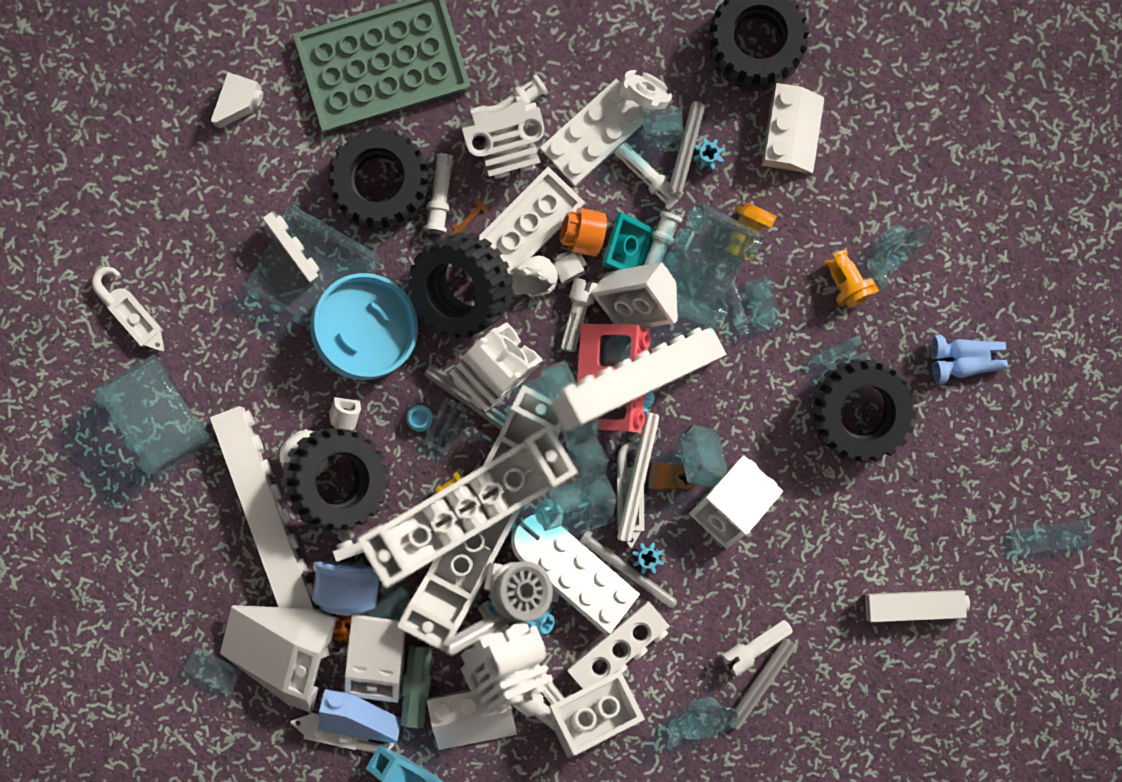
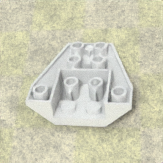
M233 605L230 610L220 654L286 704L311 713L318 692V687L314 686L321 655L323 649L331 642L337 618L314 609Z

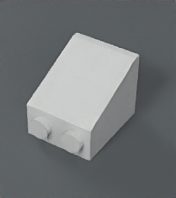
M742 456L689 512V515L728 549L750 531L783 491L773 479L767 477L758 469L755 462Z

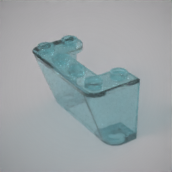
M698 202L696 206L692 205L687 213L688 221L684 229L681 228L678 231L675 239L676 245L672 252H668L664 266L676 282L677 314L718 330L729 309L724 298L745 257L751 261L754 260L765 237L761 232Z
M153 354L96 387V394L93 397L102 409L106 408L111 415L108 419L116 430L120 429L126 437L123 439V442L131 452L135 451L140 458L138 464L146 474L151 472L155 476H165L213 443L215 439L202 420L195 418L169 380L171 375L158 356Z

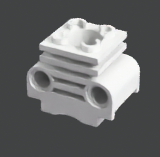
M520 95L506 99L498 105L472 108L470 111L473 119L460 122L469 151L475 156H483L489 176L494 175L496 179L510 175L509 171L520 168L521 172L534 169L535 164L540 163L537 149L533 142L540 140L543 136L544 123L540 108L536 106V102L525 105ZM534 121L535 126L532 130H523L526 122ZM477 135H482L485 137V141L482 144L476 145L472 143L473 138Z
M508 323L492 329L485 337L481 338L464 355L463 361L459 362L456 365L457 367L449 373L453 377L455 385L465 390L472 397L471 401L473 404L485 412L501 403L504 397L508 396L511 390L519 386L543 361L534 350L529 349L525 345L519 349L517 345L521 341L516 331Z
M526 621L513 625L505 632L506 636L504 637L502 633H491L479 638L474 643L472 649L465 650L461 654L465 663L461 671L470 690L474 694H480L492 689L481 698L483 704L498 698L485 709L487 714L496 710L498 714L510 710L511 705L515 702L520 701L522 705L536 698L535 694L538 695L546 691L544 686L553 680L551 675L535 681L548 670L546 665L532 670L544 660L546 653L536 627L534 626L529 629Z

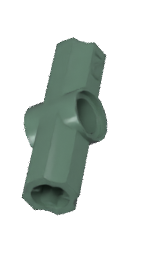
M410 645L407 673L404 674L402 697H404L401 726L410 728L424 727L426 703L431 689L430 667L433 647Z

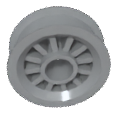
M531 561L508 563L496 572L492 579L490 595L494 608L505 619L514 622L532 621L541 617L549 608L553 589L549 575L540 565ZM520 587L523 588V596L520 594Z

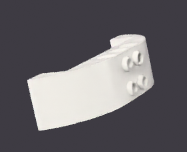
M547 426L525 439L522 444L384 526L380 525L358 538V541L384 585L388 587L575 475L577 471L550 426Z

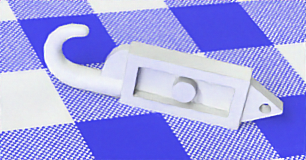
M103 267L97 270L92 278V287L107 308L141 347L148 346L164 351L161 334L163 329L136 298L126 289L119 288L109 293L102 285L101 279L105 274L110 273L119 276L120 273L111 267Z
M634 441L622 445L617 455L618 531L633 468L627 467V455L629 451L637 449L639 444ZM644 487L633 530V542H627L631 548L641 531H644Z
M311 712L309 715L291 720V723L304 735V739L371 753H375L379 745L391 750L395 744L389 742L380 744L370 742L367 738L318 730L319 713Z

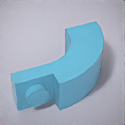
M380 745L366 767L369 772L382 782H443L410 759Z

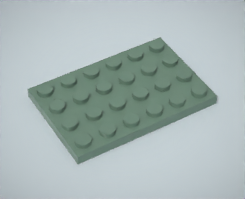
M404 0L293 34L323 134L471 89L444 0Z

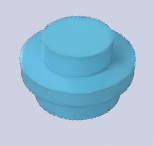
M417 405L408 411L406 420L411 429L425 431L431 426L433 416L427 407Z

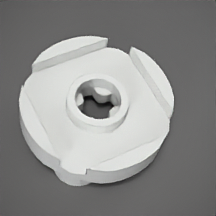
M635 70L628 71L625 74L619 92L623 98L641 105L642 110L649 114H655L656 110L666 109L672 95L671 93L669 95L666 93L668 87L662 81L645 72L642 76L635 75Z

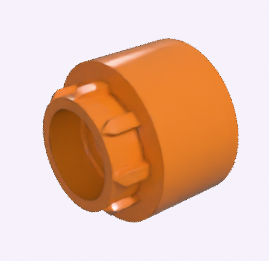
M584 208L567 212L561 226L560 242L562 245L568 246L570 252L596 257L602 248L605 238L606 214Z

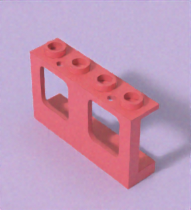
M581 324L577 387H579V381L593 375L594 379H597V374L609 367H612L613 371L617 370L615 366L600 365L602 336L629 335L631 337L630 360L635 362V356L648 350L651 342L649 328L633 324ZM647 394L626 404V416L623 420L594 418L575 427V429L642 433V426L645 422L643 406Z

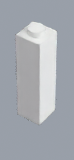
M962 590L865 594L866 621L869 622L967 618L966 612L970 610L969 597L965 596V591Z

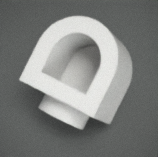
M564 252L555 258L556 263H554V266L562 284H567L573 281L574 278L586 274L583 267L587 264L582 254Z
M334 397L329 414L332 426L335 429L354 430L361 410L360 401Z

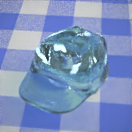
M897 224L887 229L879 237L876 248L877 252L869 259L867 267L872 276L880 283L882 290L888 284L887 272L898 269L906 258L915 253L916 249L927 244L930 239V229L928 226L909 231L903 225Z
M712 697L696 699L684 709L681 716L673 718L669 722L666 746L668 748L677 746L681 737L699 740L707 736H715L720 732L729 731L735 727L738 713L734 708L721 706Z

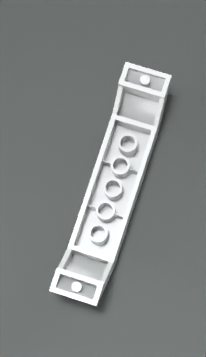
M523 385L483 466L522 444L525 439L547 426H550L556 438H558L563 425L551 404L553 400ZM522 507L436 558L397 627L444 651L443 642L455 636L487 576L489 562L494 563Z

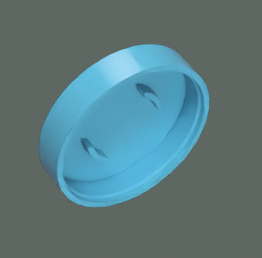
M352 274L334 282L318 299L311 316V338L318 355L333 371L350 379L373 380L388 375L402 365L409 357L417 340L418 319L411 300L397 284L375 274Z

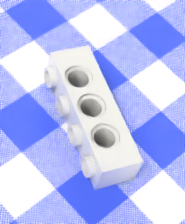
M646 601L613 629L610 634L606 635L569 666L567 671L582 689L619 671L623 673L628 668L626 663L634 657L635 660H638L648 651L646 646L653 640L658 643L668 634L666 629L669 625L651 603ZM643 625L647 628V636L644 639L639 640L633 637V629L636 626ZM618 642L627 645L626 654L620 657L612 652L613 646ZM599 659L607 663L606 671L601 674L595 673L592 669L594 661Z

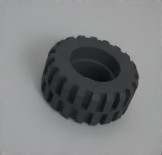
M724 0L723 4H719L715 11L707 38L709 57L714 59L713 66L716 71L721 70L723 72L722 77L726 81L730 78L734 80V86L741 88L742 85L749 86L748 90L756 91L758 87H763V90L771 89L773 84L785 82L788 76L791 77L800 65L809 43L807 40L809 26L805 25L807 17L804 11H798L800 4L796 0L791 2L789 0ZM749 18H762L771 22L778 29L782 38L779 51L774 56L765 59L747 56L737 47L734 41L736 26L741 21Z
M373 127V131L369 132L365 128L359 130V135L354 138L352 135H349L345 138L347 143L343 147L339 145L336 148L335 152L337 155L335 158H331L329 163L331 171L328 172L329 190L336 205L349 220H352L362 228L364 226L368 227L372 231H378V229L389 231L393 230V226L399 225L402 227L406 225V220L410 217L414 219L418 215V209L424 207L426 203L425 197L426 194H429L430 189L429 171L420 149L411 142L409 137L404 134L399 135L396 130L391 128L383 131L381 127ZM377 157H387L396 161L401 167L404 177L400 191L394 197L384 202L367 201L358 193L355 185V177L359 168L368 160Z
M457 232L429 244L414 258L415 264L410 267L409 276H412V278L408 280V289L412 290L410 298L412 303H415L418 308L416 312L419 316H423L426 319L425 323L430 328L434 326L436 327V332L442 335L448 333V336L451 338H469L484 331L503 317V313L510 306V301L508 300L513 298L514 290L510 288V285L513 283V276L508 274L507 269L510 266L507 260L503 261L501 251L498 248L493 249L491 247L492 243L486 238L479 240L480 236L473 233L467 235L465 232ZM449 264L461 268L471 278L476 295L474 306L459 301L451 292L446 276Z
M853 359L850 363L842 362L837 364V369L834 371L829 369L824 374L825 380L823 382L818 381L815 388L818 391L816 396H811L810 403L813 404V409L809 410L810 418L814 420L812 427L815 433L820 436L821 442L843 458L850 461L856 460L859 463H868L869 460L877 462L883 460V455L885 454L889 457L895 454L896 450L894 448L897 445L903 447L907 442L904 439L906 433L912 434L914 426L910 425L911 419L917 418V411L912 408V405L916 404V399L909 392L912 389L909 383L904 381L902 375L897 371L867 359L865 361ZM862 386L873 387L883 397V417L880 423L868 433L861 435L850 433L841 421L842 404L853 390Z
M324 429L309 433V437H302L297 442L298 447L291 448L287 454L291 459L283 464L282 470L287 472L286 478H281V486H286L287 492L283 493L285 501L291 502L290 509L294 514L300 515V520L320 529L347 531L354 529L355 525L362 526L367 523L368 516L376 515L379 511L376 507L377 504H383L386 498L382 493L384 488L388 489L389 481H385L384 474H388L389 471L388 466L381 463L385 458L381 451H375L376 444L371 439H365V435L359 432H352L349 429ZM332 454L343 455L353 468L354 485L351 493L343 502L332 505L324 502L318 494L315 482L316 473L325 458Z

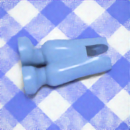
M933 335L930 347L932 359L955 358L952 362L935 361L932 363V374L936 384H945L949 379V375L964 378L1008 368L1007 360L991 361V353L1006 350L1005 342L957 339L947 344L946 339L942 335Z

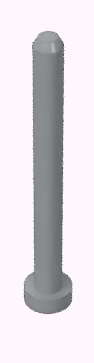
M588 529L579 539L580 544L587 546L668 607L674 608L676 606L677 600L592 538L591 535L593 533Z

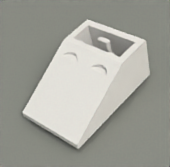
M352 615L345 674V693L359 698L398 703L403 683L405 630L397 627L400 621Z

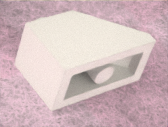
M228 72L211 122L216 127L222 128L254 112L255 106H259L263 98V91H261L262 88L258 82Z

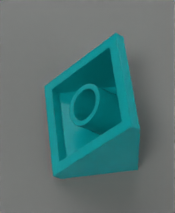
M618 212L602 267L616 271L643 266L652 242L651 235L655 229L622 212Z

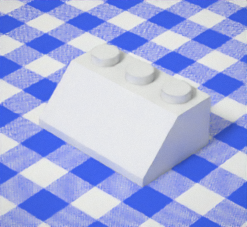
M776 83L772 94L761 166L813 173L824 97L803 87Z
M662 262L606 272L591 292L613 324L653 327L673 324L677 321L676 282Z
M621 671L549 706L556 735L568 758L644 720Z
M468 689L429 697L427 704L438 749L442 750L517 735L512 706L510 710L498 714L497 710L487 714L485 709L498 698L484 704L481 698L492 689L480 694H474Z

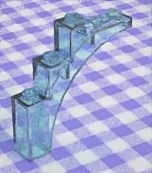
M566 361L540 369V376L551 401L560 396L559 390L571 384L575 388L578 387ZM558 417L571 463L577 471L574 475L577 490V510L587 531H591L612 522L616 495L606 476L608 460L597 439L599 422L597 418H594L566 432Z

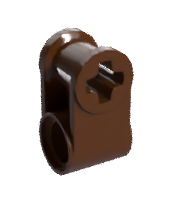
M649 463L648 489L687 490L693 488L698 482V473L692 466ZM684 470H688L689 474L694 476V480L689 481V485H684V481L679 480V475H683Z

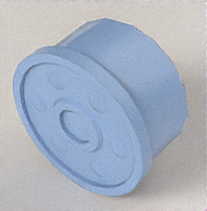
M319 561L314 563L313 571L316 573L312 600L316 605L321 606V610L339 615L362 616L376 607L379 580L381 578L374 567L335 561Z

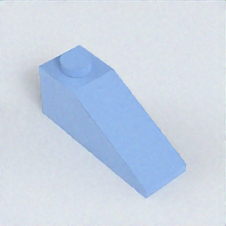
M331 690L324 691L319 711L318 730L397 744L401 718L352 694Z

